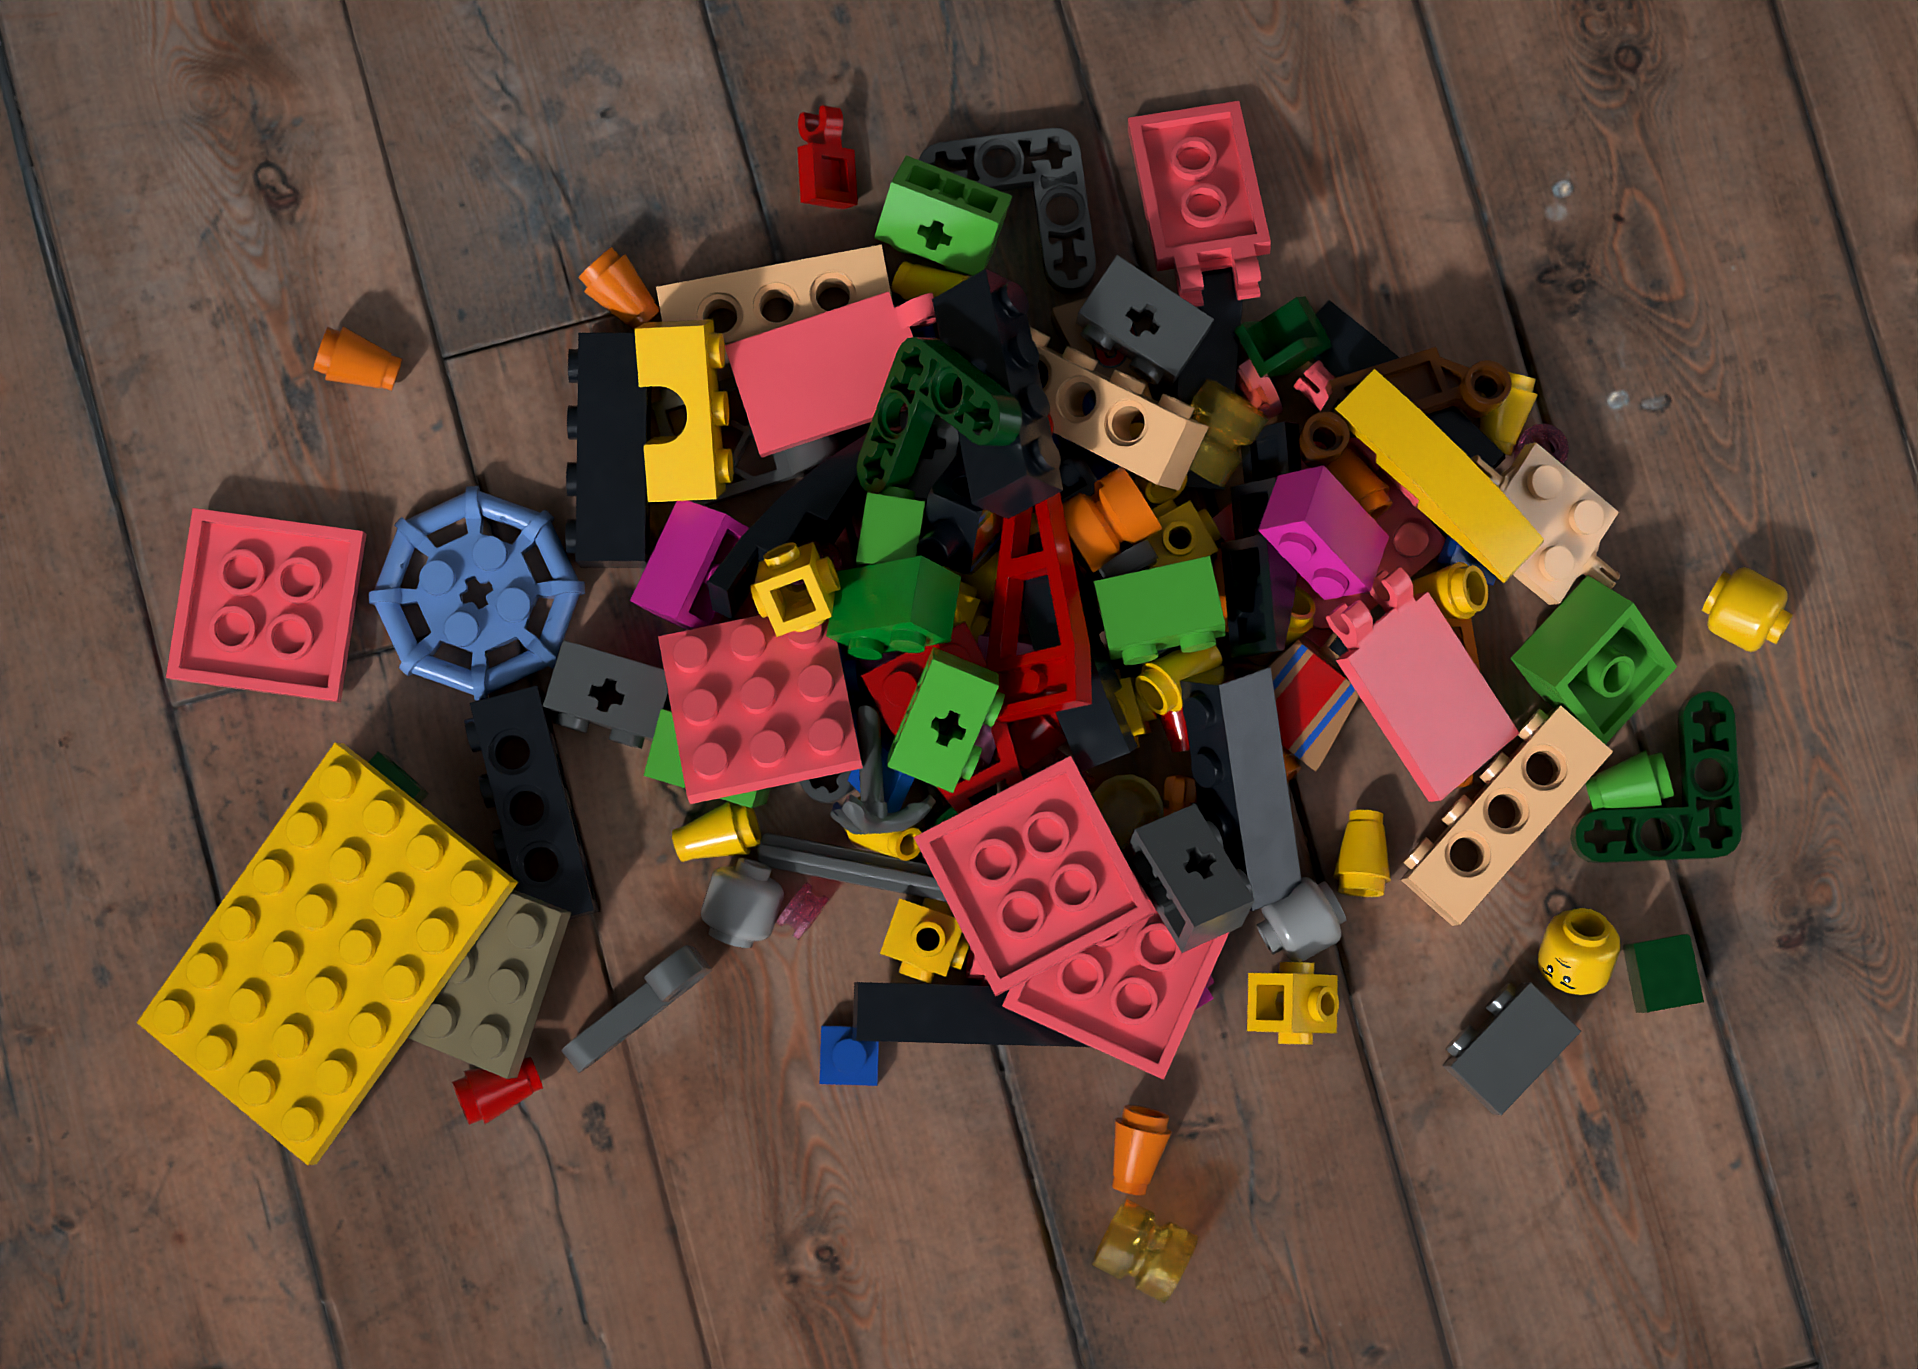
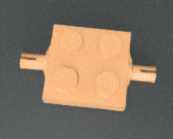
M1538 443L1525 444L1511 467L1501 474L1484 462L1479 455L1470 458L1544 538L1543 544L1521 565L1513 576L1548 605L1560 604L1576 578L1581 574L1589 575L1610 589L1616 585L1613 581L1619 580L1620 573L1612 569L1597 556L1601 539L1619 513L1614 507Z

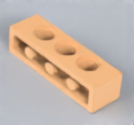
M882 244L656 287L662 322L707 320L714 310L720 308L733 311L737 315V321L731 330L722 333L725 345L827 312L819 306L817 301L820 294L828 288L836 287L843 289L850 297L847 305L888 291L891 296ZM783 298L793 305V312L785 321L778 323L770 322L762 316L764 305L771 299Z
M1030 327L1032 340L1035 342L1039 352L1038 369L1040 370L1044 366L1048 369V381L1043 391L1050 405L1049 413L1054 422L1053 433L1156 485L1179 490L1209 428L1191 418L1195 408L1166 394H1162L1159 402L1142 394L1146 386L1142 381L1118 370H1114L1111 378L1094 370L1098 362L1097 359L1068 346L1062 355L1047 347L1050 336ZM1094 389L1096 404L1094 409L1085 416L1082 409L1083 399L1090 390ZM1142 413L1145 421L1144 429L1141 435L1133 440L1130 435V424L1137 414Z
M1561 705L1550 710L1548 714L1538 709L1520 728L1518 736L1524 741L1511 756L1508 757L1501 751L1479 775L1486 784L1473 799L1470 800L1463 794L1443 815L1441 820L1448 827L1434 843L1425 837L1403 861L1410 870L1403 876L1401 881L1452 926L1461 925L1613 752ZM1532 754L1543 755L1552 764L1553 775L1547 785L1534 783L1527 774L1526 764ZM1496 796L1508 799L1515 808L1514 822L1508 828L1496 826L1489 818L1488 807L1491 800ZM1458 839L1471 842L1477 850V863L1469 872L1457 869L1450 859V849Z

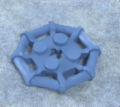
M467 486L466 492L407 520L401 517L394 524L397 531L375 590L369 592V604L375 605L400 658L401 664L399 669L407 676L415 674L474 695L475 701L487 699L488 694L548 666L552 669L555 667L559 650L579 596L585 594V582L578 580L552 524L555 518L547 510H543L540 513L481 492L479 486ZM484 517L520 529L522 532L513 545L501 541L494 536L484 535ZM466 518L468 534L437 548L427 537V535ZM536 544L553 581L536 583L524 554ZM416 548L428 557L426 564L420 571L419 584L417 589L400 588L413 551ZM475 578L481 584L490 582L493 591L486 595L488 605L478 609L474 602L464 604L462 594L468 591L467 583ZM538 598L554 599L540 638L527 630L533 607L536 606ZM418 604L431 633L419 643L401 606ZM517 639L528 650L492 668L489 667L487 653ZM442 643L465 649L473 653L471 670L433 656Z

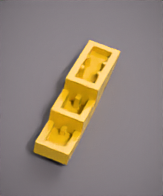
M1376 369L1335 408L1334 413L1346 422L1349 431L1377 454L1376 463L1419 500L1417 508L1503 583L1543 544L1544 538L1489 477L1431 419Z

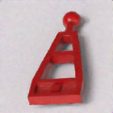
M1049 413V414H1048V418H1049L1051 433H1052V435H1053L1054 422H1053L1052 416H1051L1050 413ZM1060 493L1035 505L1043 551L1028 554L1033 507L1009 519L1003 518L986 668L999 675L997 691L1005 694L1001 710L995 722L1007 723L1092 704L1090 642ZM1048 575L1061 645L1016 656L1024 581Z
M966 621L953 627L949 643L925 646V650L921 653L904 652L861 675L883 719L894 735L898 731L933 647L986 668V660ZM995 722L990 727L1000 760L973 773L970 780L962 779L958 781L953 793L937 787L958 814L973 807L974 805L969 800V797L1004 779H1006L1008 788L1023 781L1007 723Z

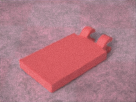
M1240 101L1129 117L1128 133L1157 271L1174 269L1178 296L1195 307L1204 306L1201 291L1204 290L1202 272L1232 267L1237 300L1260 297L1258 281H1261V272L1257 256L1270 254L1271 240Z
M888 291L724 345L761 458L871 422L901 343L907 338L913 337L911 330L937 323L932 302L934 298L933 293L915 297L900 306L894 307ZM905 402L903 403L900 412L908 410Z
M1397 567L1390 574L1386 570H1382L1376 575L1370 594L1381 605L1386 614L1374 624L1370 611L1361 600H1357L1349 607L1346 603H1342L1326 616L1330 628L1347 648V651L1336 661L1429 802L1441 801L1519 734V731L1430 594L1423 592L1413 596V583L1403 568Z

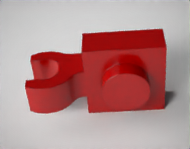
M822 105L819 107V115L807 112L799 114V134L808 143L797 147L801 203L842 210L858 205L855 150L842 147L843 114L840 108Z

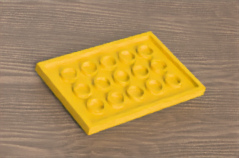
M335 742L136 1023L307 1166L317 1164L518 882L344 743Z

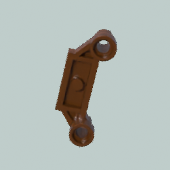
M1432 347L1331 379L1325 387L1329 397L1319 413L1312 415L1306 421L1299 438L1300 457L1307 466L1314 468L1323 465L1326 467L1342 455L1349 439L1356 436L1349 431L1346 422L1334 413L1335 408L1374 369L1414 403L1425 415L1454 406L1462 409L1467 415L1474 418L1484 417L1490 411L1502 405L1511 390V377L1506 368L1495 361H1479L1469 368L1440 357L1437 348ZM1476 391L1484 393L1486 397L1479 395ZM1318 441L1323 443L1327 447V449H1322L1318 447L1314 442Z

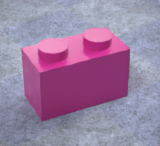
M1324 465L1278 475L1258 529L1279 554L1292 565L1324 600L1370 592L1389 538L1387 533Z
M676 501L630 601L663 620L688 630L719 624L722 614L712 610L707 581L749 528L725 513L691 501Z

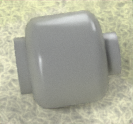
M739 858L736 866H722L714 870L701 907V917L710 926L708 933L711 937L741 948H752L754 941H762L770 937L784 898V892L781 885L769 877L772 870L769 866L751 859Z
M1302 877V882L1292 891L1289 897L1261 908L1265 920L1256 924V927L1272 955L1282 950L1291 961L1302 962L1340 940V924L1346 922L1347 919L1336 896L1325 881L1316 884L1311 878Z

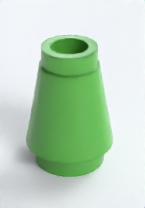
M1646 750L1595 774L1585 783L1593 812L1603 809L1614 810L1661 806V799L1674 796L1662 752L1647 755Z

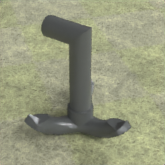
M861 706L857 710L858 745L863 768L859 769L861 801L850 794L846 797L843 805L838 802L833 804L830 815L853 834H882L904 831L921 821L930 812L936 801L929 795L921 803H911L904 809L888 813L887 802H884L881 732H887L890 729L879 709L870 706Z

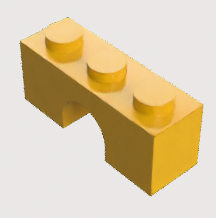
M713 319L644 323L634 329L639 387L662 386L669 388L681 397L687 410V422L681 434L653 437L644 444L648 502L717 499L726 491L725 483L733 482L734 474L732 451L730 448L723 449L721 426H728L729 424L728 395L726 391H719L717 368H724L725 365L722 333L714 334Z

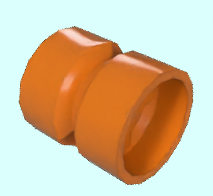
M1121 466L1094 483V494L1092 496L1079 492L1062 503L1068 535L1093 573L1121 553V544L1124 542L1134 546L1162 530L1147 501L1130 475Z

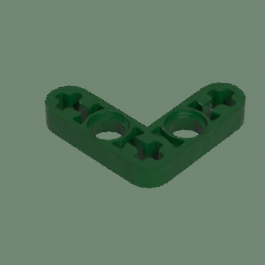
M907 338L901 343L896 353L858 457L857 476L860 485L865 491L874 494L882 493L889 486L906 489L912 479L936 414L977 445L1007 446L1011 444L1018 436L1022 424V411L1018 401L1012 394L945 342L936 338ZM957 377L962 382V397L958 405L953 400V386ZM905 402L908 408V422L906 428L902 430L900 426V410ZM982 408L990 409L989 414L981 413L980 411Z
M1711 691L1698 693L1687 699L1679 710L1678 734L1683 807L1599 810L1584 814L1576 820L1571 829L1570 836L1572 848L1580 858L1592 863L1713 859L1726 856L1737 848L1741 841L1742 822L1736 721L1733 706L1726 697ZM1703 702L1708 703L1710 712L1719 713L1720 723L1710 727V743L1722 740L1723 750L1711 748L1696 753L1693 752V743L1700 744L1705 742L1703 724L1693 723L1692 719L1693 713L1702 710ZM1703 759H1713L1720 763L1724 769V782L1714 792L1702 789L1695 780V768ZM1725 797L1727 808H1714L1716 825L1726 827L1727 836L1717 840V849L1711 848L1709 839L1700 838L1699 828L1709 825V807L1697 810L1696 800L1709 802ZM1622 818L1630 819L1627 838L1632 853H1624L1626 841H1613L1603 844L1602 853H1596L1594 843H1585L1584 832L1594 829V821H1601V828L1604 831L1625 830ZM1651 818L1661 819L1670 828V842L1662 851L1650 850L1641 840V828Z

